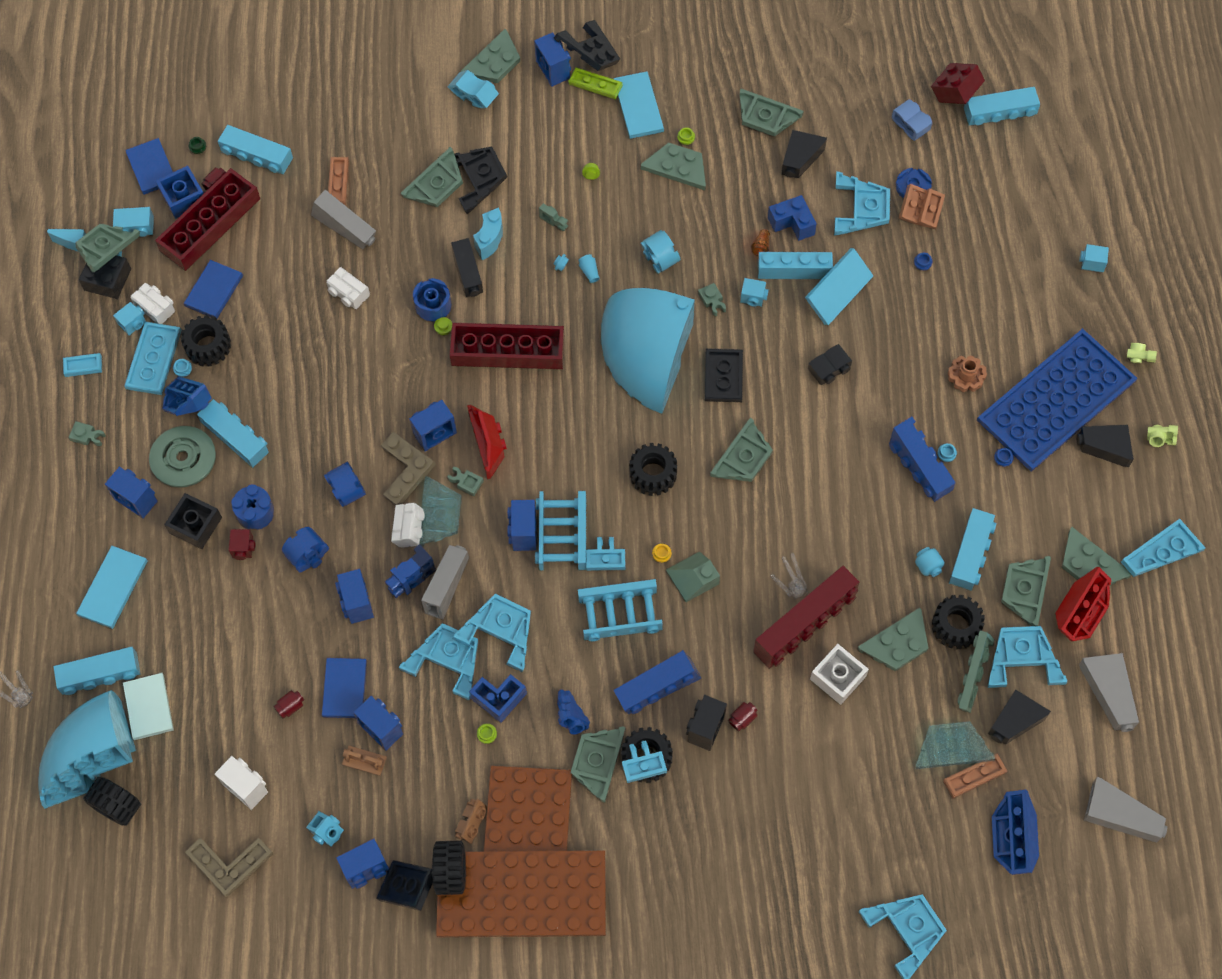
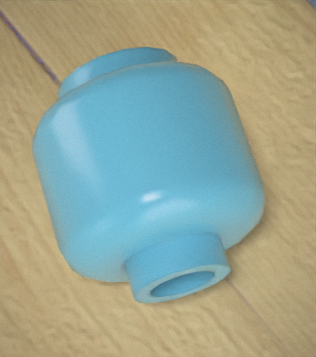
M926 547L916 554L915 564L924 576L931 575L935 577L942 572L941 568L945 562L936 549Z

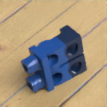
M420 544L414 548V556L408 561L400 563L397 569L394 567L390 570L392 576L385 583L395 598L403 592L408 596L412 592L411 589L416 588L436 571L432 557Z

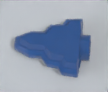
M559 690L557 699L559 725L567 728L570 734L573 735L587 730L590 721L584 715L581 707L576 704L569 690Z

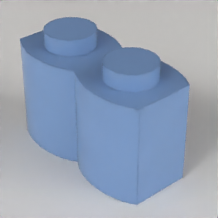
M910 99L895 108L891 116L893 121L914 141L927 133L932 126L931 117L920 111L919 105Z

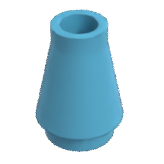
M591 254L581 257L578 260V266L590 283L597 282L600 277L595 258Z

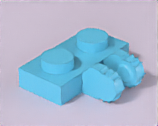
M597 537V549L586 550V570H625V549H614V537H609L610 549H602L603 539L602 537Z
M645 740L641 741V747L645 756L637 757L636 747L634 744H630L629 748L632 759L622 761L627 783L667 773L662 751L650 754Z

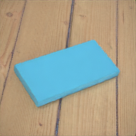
M648 72L614 78V80L620 81L623 84L618 94V99L629 138L664 132Z
M850 248L807 294L805 299L824 325H829L870 281L873 274L856 250Z
M151 322L144 323L124 385L125 389L162 395L182 331L180 327Z
M111 546L76 614L79 617L113 629L148 560Z

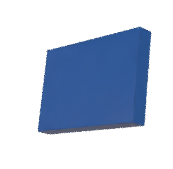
M159 138L125 150L143 195L158 190L156 180L173 173Z
M210 260L186 298L184 306L204 315H209V317L214 316L217 319L242 279V272Z
M326 659L322 717L355 718L353 712L364 703L366 659Z

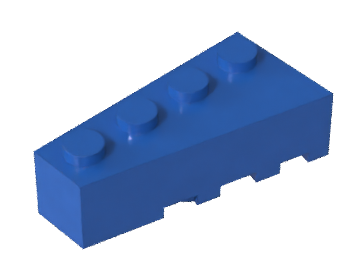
M910 417L893 428L889 447L894 454L897 453L900 457L902 465L911 471L913 479L922 485L926 496L931 497L935 502L953 491L956 482L941 461L937 462L935 450L933 447L926 445L924 433L922 430L917 431L913 425L916 421L913 417Z
M682 650L614 689V692L624 711L628 714H636L643 707L653 704L659 699L702 678L691 658Z

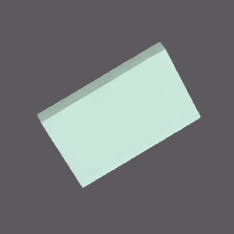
M163 673L123 682L133 740L174 730Z

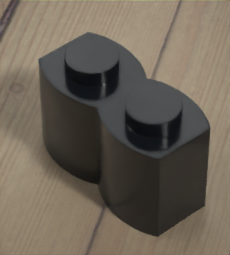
M837 344L809 362L808 370L820 385L830 384L836 379L835 376L839 374L844 375L851 369L852 360L843 348Z

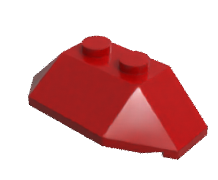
M467 405L488 480L492 478L505 457L504 450L507 449L504 438L500 439L499 434L502 433L500 423L495 422L494 416L472 405Z
M1100 567L1094 568L1075 581L1055 612L1058 629L1070 641L1090 638L1109 608V585H1111V578Z

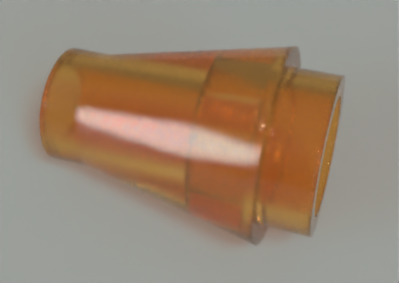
M760 230L752 243L751 249L754 255L759 256V252L769 251L770 232L768 230Z

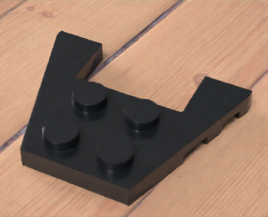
M595 20L586 22L582 27L592 38L578 43L566 30L558 32L554 37L557 42L561 40L567 44L566 48L568 50H575L582 55L580 58L597 71L613 66L620 60V57Z
M492 146L470 150L469 153L464 154L454 153L458 167L463 165L475 188V191L459 198L466 214L470 213L507 178V174Z

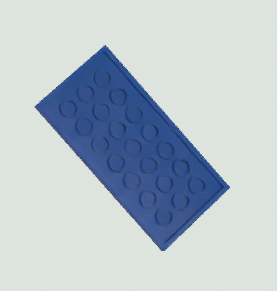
M1082 328L977 418V421L1032 472L1135 383L1137 377Z

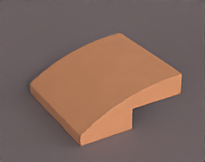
M913 184L907 185L899 219L935 229L938 224L945 194L930 188L925 190Z

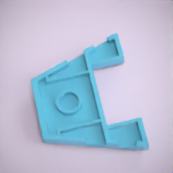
M836 171L835 189L854 190V218H835L834 235L888 224L890 220V189L869 181L865 183L859 181L857 177L851 176L850 178L843 175L842 172Z
M494 594L454 634L452 639L469 646L476 630L480 629L513 645L514 649L506 665L523 672L531 610Z
M442 623L425 640L424 644L415 650L405 662L400 664L399 669L416 677L424 660L427 659L461 674L453 689V694L470 700L469 691L472 689L478 638L473 637L469 646L452 639L459 630Z
M1041 626L1005 627L1000 629L988 688L1006 687L1005 667L1045 665L1048 685L1067 684V678L1063 675L1060 664L1055 659L1052 648Z
M923 894L859 910V914L869 928L888 917L912 954L894 966L902 979L911 978L947 931Z

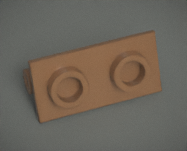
M348 746V749H345L343 752L344 760L342 765L381 776L387 756Z
M471 799L470 802H467L462 816L468 819L467 821L460 819L455 830V838L459 840L464 839L469 844H472L477 836L480 823L486 815L487 806L479 799Z

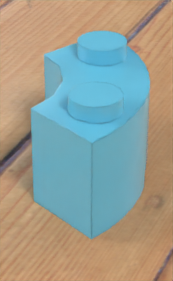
M469 70L459 72L447 86L463 101L468 99L472 102L473 106L478 108H487L499 94L491 82L477 78Z
M499 207L482 214L483 226L479 232L473 235L474 246L481 260L488 258L497 250L503 237L502 217Z

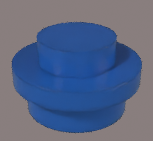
M924 252L918 254L914 259V265L919 270H928L933 263L931 256Z
M1007 448L998 449L994 455L995 462L1002 467L1009 466L1014 459L1013 453Z

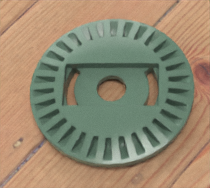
M179 426L165 431L155 440L149 453V465L155 477L168 486L178 488L192 486L202 481L212 470L216 459L215 446L211 438L204 431L191 426ZM183 451L188 453L186 460H177L178 453ZM198 455H200L197 464L193 468H191L196 463Z

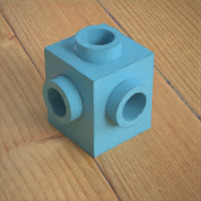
M318 811L306 827L314 834L313 839L320 845L325 843L329 846L336 843L344 831L339 826L340 821L332 815L327 816Z

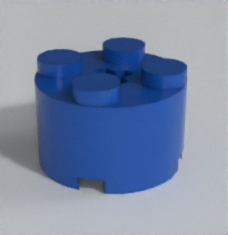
M431 278L425 282L421 281L414 288L413 300L415 310L422 319L436 321L449 314L452 306L449 289L443 281Z
M348 461L324 475L328 484L333 489L334 496L342 507L366 495L357 475L352 472L353 469Z
M254 484L248 485L239 490L231 501L232 509L238 522L246 529H262L273 519V503L269 494L261 487Z
M311 527L301 528L296 531L297 536L293 539L289 537L282 547V553L299 573L311 567L317 568L322 563L321 558L329 550V546Z

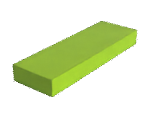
M576 67L568 81L569 85L615 100L623 86L620 81Z

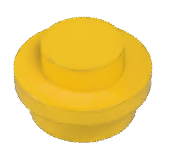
M658 544L652 550V556L657 562L664 563L671 558V549L666 544Z

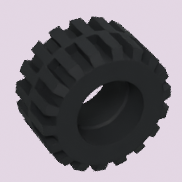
M204 315V318L198 316L196 320L191 319L190 324L184 326L185 330L181 332V342L188 358L193 363H199L200 366L205 364L212 366V363H215V365L219 364V360L223 361L225 359L224 355L229 354L231 339L220 319L217 320L214 316L209 318V315ZM204 337H215L208 345H197Z
M650 443V446L644 444L642 449L637 448L635 454H632L629 463V475L632 485L635 484V489H641L643 494L648 492L649 496H653V493H656L657 496L661 495V491L666 493L668 487H673L677 478V459L674 458V453L672 451L669 452V448L666 446L662 448V444L659 443L657 446H654V443ZM648 464H658L663 467L664 471L658 475H649L642 469Z
M951 595L950 599L948 597L943 599V602L939 603L932 619L933 633L936 632V639H941V644L943 645L945 643L949 644V648L956 646V649H961L962 646L967 648L970 644L973 645L975 636H979V632L982 631L985 624L983 623L985 615H982V608H978L979 603L976 601L973 603L971 597L965 599L964 595H959L958 598H956V595ZM954 614L960 615L967 620L969 627L966 629H956L950 625L947 617Z
M642 727L639 728V732L634 730L631 732L630 737L627 736L625 738L621 751L622 761L632 759L629 748L630 744H634L636 750L641 748V741L646 740L648 746L653 747L657 752L662 751L667 771H669L673 751L671 742L667 740V736L664 733L661 735L658 729L652 731V727H647V730H643ZM666 773L641 779L638 782L647 780L646 783H651L652 779L656 782L660 776L664 777Z
M97 777L83 797L84 801L94 810L117 824L124 826L128 825L141 806L140 801L134 795L104 777Z
M462 840L436 841L434 844L432 877L436 895L463 894L465 890L466 855Z

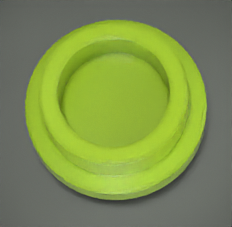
M682 128L678 132L677 139L681 144L689 145L694 142L695 133L690 128Z
M588 163L583 168L582 175L586 179L594 180L600 176V169L596 164Z
M446 317L437 319L434 323L435 331L440 335L449 334L452 330V321Z
M483 724L477 730V738L484 744L492 743L497 737L496 728L491 724Z

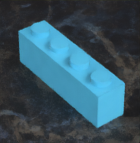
M1035 87L971 97L964 105V111L969 126L981 125L1005 119L1033 116L1038 113L1040 101Z
M230 125L226 126L218 139L220 150L224 154L236 156L238 159L249 161L258 167H265L273 173L284 174L293 159L290 148Z
M759 252L758 279H822L833 268L832 252Z
M213 399L206 408L197 414L200 422L252 468L269 453L266 447L267 442L261 436L256 437L251 427L241 424L240 418L234 413L231 415L228 412V408L222 402L217 403Z
M972 509L949 584L971 591L974 584L978 585L981 574L978 573L979 567L983 568L986 557L983 554L985 550H989L992 541L988 539L989 534L994 533L997 524L993 522L995 515L978 509Z
M133 647L53 666L57 689L61 694L72 695L82 689L91 690L102 684L111 685L122 679L131 680L135 676L141 675L137 652Z

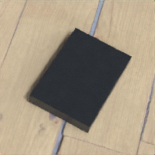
M706 349L705 401L742 403L743 350Z
M393 860L376 899L381 902L421 911L433 884L432 868Z

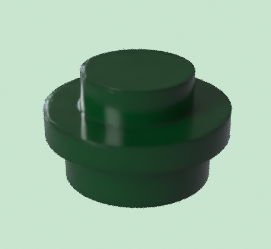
M193 137L188 147L193 154H201L206 150L207 145L202 138Z

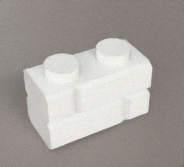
M342 267L326 282L328 292L333 297L338 296L341 298L342 303L347 307L351 306L357 309L370 296L369 288Z
M144 283L130 297L135 306L138 305L157 324H163L167 318L175 313L174 302L168 296L163 297L160 290L154 285L151 287Z
M416 503L400 504L395 507L391 542L398 547L404 548L419 545L423 534L421 525L425 514L423 509Z

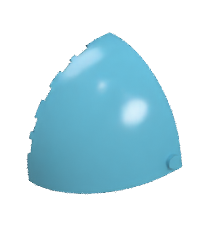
M625 289L613 294L608 299L601 323L603 357L614 380L628 392L627 394L630 397L633 396L643 406L662 414L681 367V355L693 327L695 300L657 289Z
M110 690L98 695L76 708L60 723L50 737L41 758L38 776L39 795L44 809L86 794L96 778L101 777V773L133 762L131 752L136 751L122 701L114 691Z

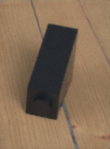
M792 130L781 175L789 178H799L825 151L827 137Z
M469 238L451 242L454 262L465 296L475 297L483 293L482 281Z
M1128 425L1083 426L1079 434H1077V444L1080 445L1081 452L1123 467H1130L1134 460Z
M1015 689L988 734L991 735L995 742L1006 745L1045 721L1051 711Z

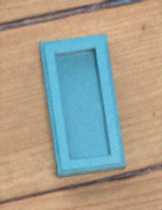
M100 353L63 358V374L65 377L102 372V356Z

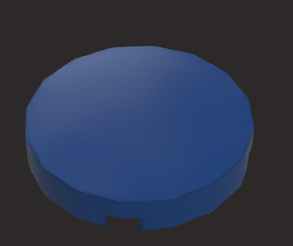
M905 169L898 175L896 181V191L902 198H904L907 185L909 184L925 190L932 187L930 176L921 169Z

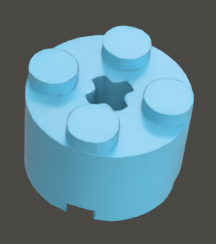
M660 230L640 243L644 250L645 258L648 261L652 260L654 263L652 266L657 274L681 260L678 251L674 250V244L665 231Z

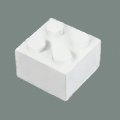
M837 644L812 671L810 680L841 705L865 679L869 669Z
M231 756L215 773L221 784L250 810L268 793L265 788L266 783L262 780L263 778L256 771L252 772L241 758L236 760Z

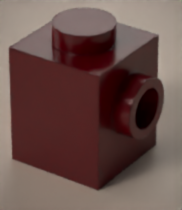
M230 529L229 552L232 558L236 560L252 558V551H255L256 543L253 540L250 529Z

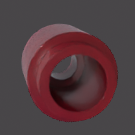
M215 167L203 179L201 185L207 191L226 171Z
M291 690L277 700V704L273 707L281 718L284 719L286 716L290 717L304 706L302 704L304 698L298 691L294 693Z
M743 702L730 714L728 722L739 732L741 729L744 730L758 716L756 714L758 710L751 702L748 704Z

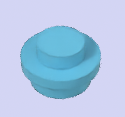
M565 254L562 256L558 255L553 263L556 266V271L560 270L562 272L569 259Z
M178 359L173 365V371L177 376L185 377L191 373L192 365L186 359Z
M947 443L939 447L937 454L940 460L951 462L956 458L957 451L952 444Z

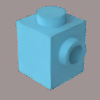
M1087 244L1079 257V262H1082L1081 269L1104 272L1108 262L1109 247Z
M744 278L740 303L762 307L763 300H767L769 289H766V282Z
M131 302L113 315L117 324L128 335L139 330L146 322L143 316L145 314L138 305L135 307Z

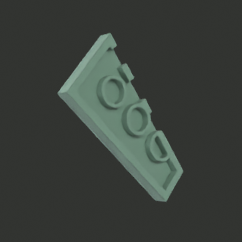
M980 631L979 636H975L973 643L975 647L974 654L970 655L968 666H970L969 672L965 674L963 679L965 687L963 693H960L958 697L959 708L968 713H971L978 692L976 683L982 680L984 674L982 665L988 662L990 657L988 647L989 645L993 646L995 639L988 632Z

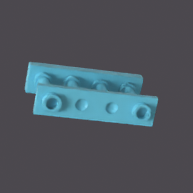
M540 491L539 498H536V510H539V552H535V564H539V569L544 570V562L574 561V563H578V570H586V491H578V498H574V500H544V493ZM544 508H574V510H578V516H574V518H544ZM574 525V527H578V534H574V536H544V526ZM574 543V545H578V552H574V554H544V544Z
M656 579L578 589L579 604L583 603L586 605L589 629L583 630L584 640L593 642L605 637L643 632L654 634L662 630V620H655L652 595L657 593ZM642 595L645 601L648 621L636 623L632 598ZM622 598L625 600L628 624L616 626L613 606L614 599ZM603 600L606 605L609 627L597 628L593 603Z

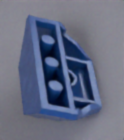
M178 376L165 388L164 393L166 395L163 399L162 409L164 412L176 416L193 413L206 408L209 404L208 401L212 398L203 383Z
M1026 789L1006 792L1004 799L992 815L994 858L1012 875L1032 873L1039 858L1037 814Z

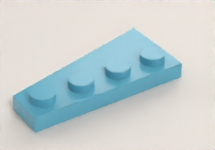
M1178 519L1126 556L1121 563L1135 577L1202 552L1206 548L1182 520Z

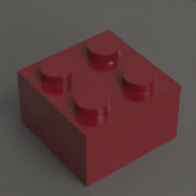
M950 63L941 75L936 78L931 88L940 103L966 104L984 83L985 79L977 64Z

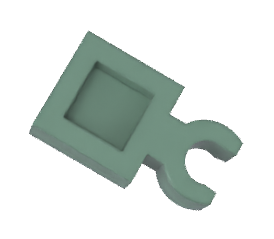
M544 203L539 207L541 219L552 226L556 225L562 231L566 230L568 220L562 216L560 217L555 208Z
M715 283L698 290V295L706 308L712 306V314L715 317L718 313L717 308L726 312V306L721 302L723 301V296Z
M75 421L68 438L70 441L88 445L92 441L96 446H101V441L96 439L99 436L105 437L106 435L102 430L94 431L95 428L91 425Z
M453 467V472L457 476L452 477L448 475V480L451 483L458 482V489L475 496L484 482L483 478L468 470L462 474L459 468Z

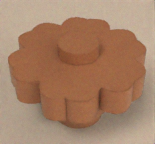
M959 356L953 360L948 370V380L954 383L955 389L966 392L969 389L974 392L982 387L983 381L987 377L986 367L980 365L981 361L978 358Z

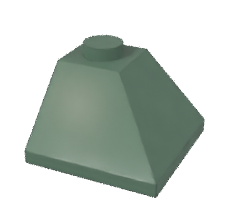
M701 552L666 569L667 574L685 602L692 600L720 583V575L716 568Z

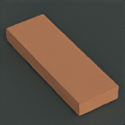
M331 157L328 192L346 206L349 158Z
M995 754L945 778L943 782L954 799L1006 774L1007 769L999 755Z

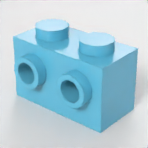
M150 207L114 209L113 227H123V231L133 232L134 229L139 230L140 237L153 235L154 215Z

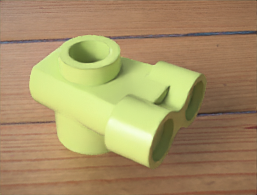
M1131 343L1130 349L1127 352V358L1132 363H1142V360L1155 363L1157 351H1145L1146 344Z
M1154 425L1153 427H1148L1147 440L1154 447H1161L1164 443L1176 445L1178 426L1169 425V427H1162L1161 425Z

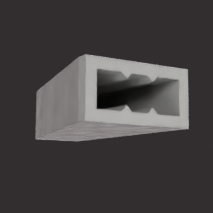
M324 190L314 201L312 217L361 249H364L367 245L370 247L376 239V230L328 191Z
M449 545L421 601L425 614L444 620L469 560L468 551L464 547Z
M1123 653L1083 658L1079 663L1080 669L1113 729L1121 730L1122 732L1134 730L1139 720Z
M1096 777L1093 781L1084 821L1156 843L1165 837L1167 833L1165 817L1102 778Z

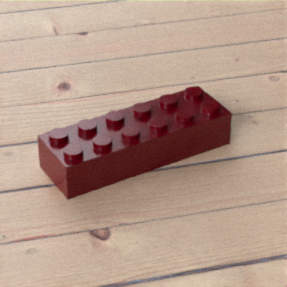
M230 168L155 240L159 251L184 271L188 270L260 200L257 187Z
M452 323L450 344L451 366L563 369L564 326Z
M843 565L756 638L753 653L769 669L773 666H779L784 661V656L788 653L790 655L799 648L798 644L802 641L807 642L813 636L812 632L817 628L819 630L828 623L827 620L831 616L836 617L842 611L841 608L845 604L850 605L857 598L856 594L859 591L858 586L860 582Z

